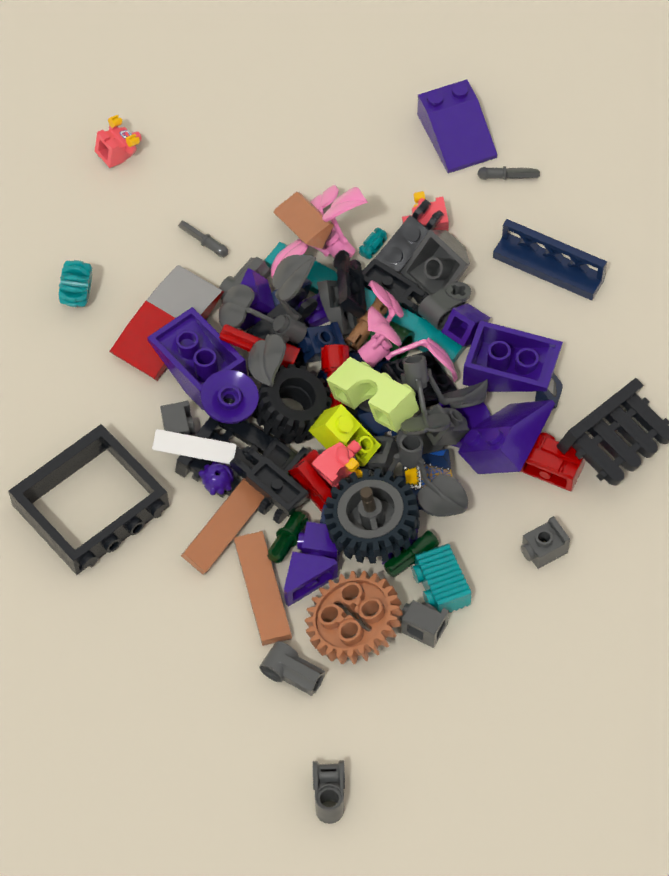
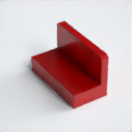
M312 450L288 472L297 483L308 491L309 498L322 512L323 505H326L327 497L332 498L330 492L332 486L316 473L312 462L319 456V453L316 450Z

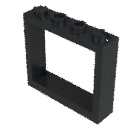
M102 424L8 491L12 506L76 575L89 566L92 568L99 558L107 552L115 551L123 540L130 535L139 533L146 523L153 518L160 517L161 512L169 507L167 491ZM108 450L150 495L75 550L32 503L102 452Z

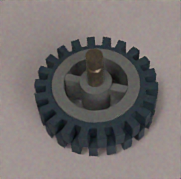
M364 469L362 470L363 477L360 478L357 477L356 472L349 474L351 481L348 483L344 478L339 481L340 489L333 487L330 491L332 498L327 497L325 502L327 508H324L325 522L332 543H335L336 549L340 553L344 550L347 558L351 559L355 555L356 561L363 563L364 557H368L370 564L376 563L377 556H381L383 562L389 561L388 554L391 552L395 557L401 554L400 547L402 546L405 550L409 548V538L415 540L417 536L416 529H419L420 526L418 504L409 484L405 485L404 479L400 476L395 479L394 473L388 470L385 476L382 475L381 469H375L374 475H369V470Z

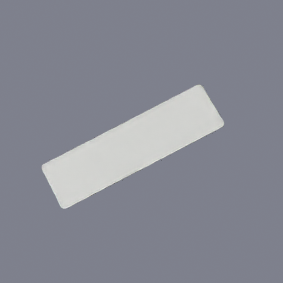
M157 429L152 449L230 464V461L235 456L236 444Z

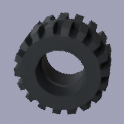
M289 364L287 368L282 365L275 375L273 387L262 383L258 392V405L254 411V415L258 416L256 422L259 426H264L263 432L267 435L269 433L273 434V439L275 437L278 440L280 438L284 439V443L291 444L292 440L299 444L304 439L307 441L312 439L313 435L308 430L323 411L329 409L332 404V398L329 397L331 391L329 387H324L326 381L323 378L319 379L316 377L317 372L314 370L309 372L306 370L307 367L302 365L300 368H296L295 364ZM281 398H290L297 401L304 410L289 408L283 403Z

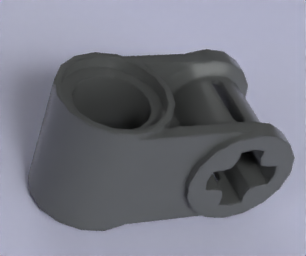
M452 282L436 293L425 297L419 305L418 313L436 329L442 331L452 308L467 304V300L471 295V288L463 282Z
M339 760L338 764H319L318 761H313V790H315L316 815L324 823H336L342 818L344 813V760ZM326 801H334L335 803H337L333 807H325L324 805H322Z

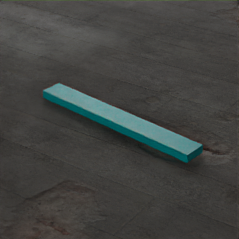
M279 242L264 260L270 269L277 254L287 246L282 242ZM315 261L306 278L312 282L310 291L315 294L319 293L317 282L325 280L337 281V272ZM365 288L366 310L370 308L377 297L373 291ZM403 307L404 316L402 318L395 314L391 321L413 331L415 334L414 342L427 339L428 337L431 338L447 352L453 364L466 348V346H461L441 333L427 320ZM388 311L384 315L385 318L389 315ZM423 346L416 347L422 352L429 351Z

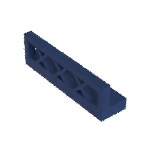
M509 219L505 220L502 238L493 251L494 259L593 301L605 279L607 261ZM511 232L518 234L521 238L512 235ZM537 243L542 244L545 248L540 247ZM562 253L569 256L570 259L564 257ZM588 265L598 268V271L589 268Z

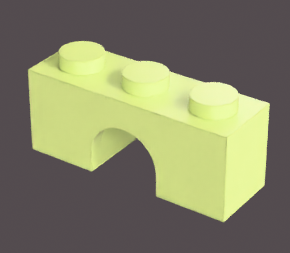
M349 357L326 379L334 399L354 410L362 402L370 399L368 404L375 421L394 432L401 428L402 422L410 419L419 410L415 398L416 393L409 385L398 383L387 373H380L372 369L366 362H359Z

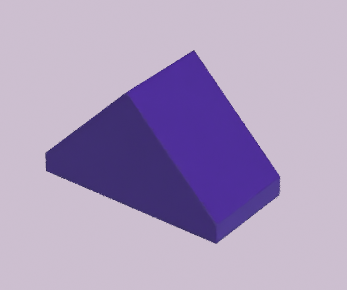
M248 268L241 284L249 286L255 293L254 300L249 308L267 315L275 308L269 282L266 278ZM247 313L245 321L238 328L247 330L261 319Z
M292 552L284 586L286 605L288 607L329 583L330 579H336L338 577L337 561L334 558Z

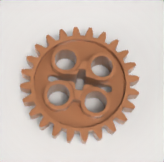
M351 571L349 579H345L342 574L339 575L338 583L330 579L328 581L330 588L326 590L320 587L319 591L322 596L320 598L312 597V601L316 606L307 608L311 616L305 619L309 627L306 629V633L311 638L310 642L322 656L326 655L332 662L337 658L341 664H344L348 657L353 664H356L358 656H362L365 661H368V653L371 651L378 656V646L389 647L386 638H396L397 635L392 628L401 626L397 617L403 615L399 607L402 603L397 596V592L385 578L381 580L377 573L370 577L366 571H363L358 578L356 573ZM341 603L356 619H361L363 624L371 630L366 631L351 615L347 616L345 611L337 604Z

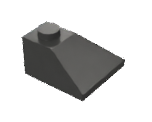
M430 229L400 273L417 284L418 288L431 295L452 282H458L470 265L466 248L446 230Z

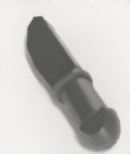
M503 166V168L481 167L477 175L483 180L503 178L506 180V177L538 178L540 177V171L533 168L506 169V166Z
M183 220L179 223L178 226L199 240L202 246H206L220 257L228 255V248L213 239L210 234L204 235Z

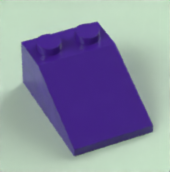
M467 79L418 94L417 115L447 173L497 158V152L478 98Z
M191 307L148 336L147 339L185 393L204 410L200 394L206 379L222 370H236L247 375L246 361L229 343L220 340V334Z
M480 320L464 363L463 385L472 386L487 379L488 392L547 391L563 342Z
M553 400L507 405L470 429L464 437V442L458 453L477 474L520 472L553 410L555 402Z

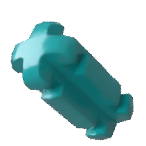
M375 228V232H372L363 242L364 245L359 247V254L366 259H371V254L374 255L383 245V242L387 240V233L381 228Z

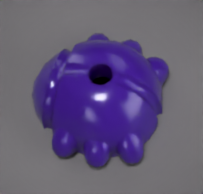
M213 461L211 465L206 464L204 470L199 471L202 484L205 485L204 487L211 495L216 493L222 495L225 490L230 491L232 489L231 483L234 480V472L229 466Z

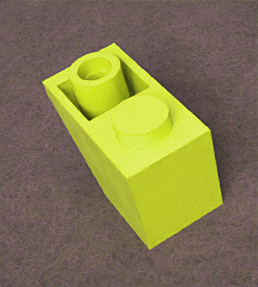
M342 404L324 410L308 430L326 449L339 442L346 447L353 440L358 442L362 448L355 454V457L361 467L368 463L381 446Z

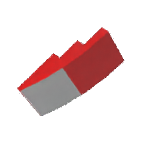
M177 265L143 303L109 352L158 381L167 366L148 342L147 337L191 307L207 320L224 292Z

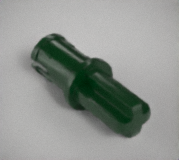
M294 511L285 526L278 529L276 533L277 538L268 550L267 557L269 560L275 563L282 562L290 548L297 545L299 533L302 532L308 521V518L303 520L306 516L305 514Z
M427 530L422 536L412 542L407 550L403 548L399 556H393L384 563V568L388 575L396 577L412 564H415L416 554L438 547L439 542L431 531Z

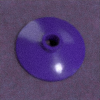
M222 370L206 379L201 388L200 399L203 409L211 418L221 423L234 424L248 419L254 413L258 405L259 393L253 380L246 374L236 370ZM227 398H231L234 401V403L228 404L225 403L224 400Z

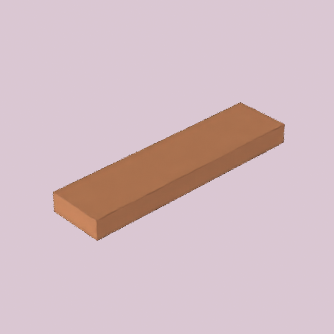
M243 478L182 553L181 557L204 575L256 511L264 496Z
M263 531L234 537V544L262 646L292 639L271 560L267 557L268 549Z

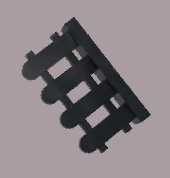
M635 378L568 430L556 447L563 454L574 448L577 451L575 456L579 460L584 458L598 472L596 477L600 481L605 479L609 484L616 486L624 479V472L619 466L622 465L627 471L633 472L641 465V459L636 452H639L646 458H651L657 452L658 446L653 438L661 444L669 443V420L667 418L662 420L648 406L650 401L645 397L641 399L637 395L644 385ZM634 417L648 431V433H646L632 418ZM616 430L632 445L631 447L615 432ZM599 444L615 458L614 461L598 446Z
M227 398L224 400V402L228 404L234 403V401L231 398ZM254 413L251 415L256 419L258 418V416H255ZM211 417L195 435L232 443L229 440L234 435L262 454L273 440V437L270 436L271 433L267 435L246 420L239 423L226 424L218 422ZM223 428L226 432L221 436L219 432ZM236 446L234 458L241 460L249 468L254 467L245 458L243 450ZM180 455L176 462L175 472L185 478L191 471L194 473L192 478L198 482L201 479L199 471L204 470V466L206 464L211 465L213 461ZM234 470V480L231 483L232 489L230 491L225 490L222 495L217 493L222 498L225 494L229 496L241 481L238 479V473Z

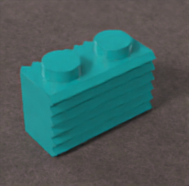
M450 544L415 555V566H412L411 569L416 583L422 582L426 590L423 591L425 603L432 605L440 613L443 608L452 612L465 606L468 607L471 604V589L464 578V574L457 563Z

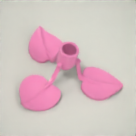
M332 185L323 194L310 201L323 214L322 220L324 222L331 220L334 224L325 243V248H313L321 251L325 257L331 254L333 258H335L336 253L345 250L351 258L356 250L343 235L335 217L368 202L358 187L349 189L336 199L339 189L336 185ZM332 203L331 208L324 214L323 208ZM297 239L282 249L272 263V279L277 266L284 258L291 255H303L310 245L305 244L301 239Z
M371 280L368 286L372 288L378 299L388 307L389 315L385 319L373 306L368 309V331L375 332V334L358 350L361 358L373 368L384 357L389 361L393 356L423 346L451 371L453 381L455 382L458 377L450 356L429 337L390 352L389 349L392 348L390 341L398 347L402 345V342L389 323L395 314L402 318L404 312L392 294L377 282Z

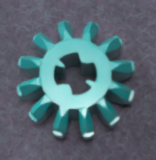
M78 260L66 261L64 263L58 294L61 304L70 307H84L87 304L92 282L91 264Z

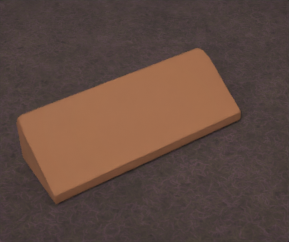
M295 192L273 212L305 244L319 249L324 247L334 226L331 221L324 222L322 220L323 214L300 192Z

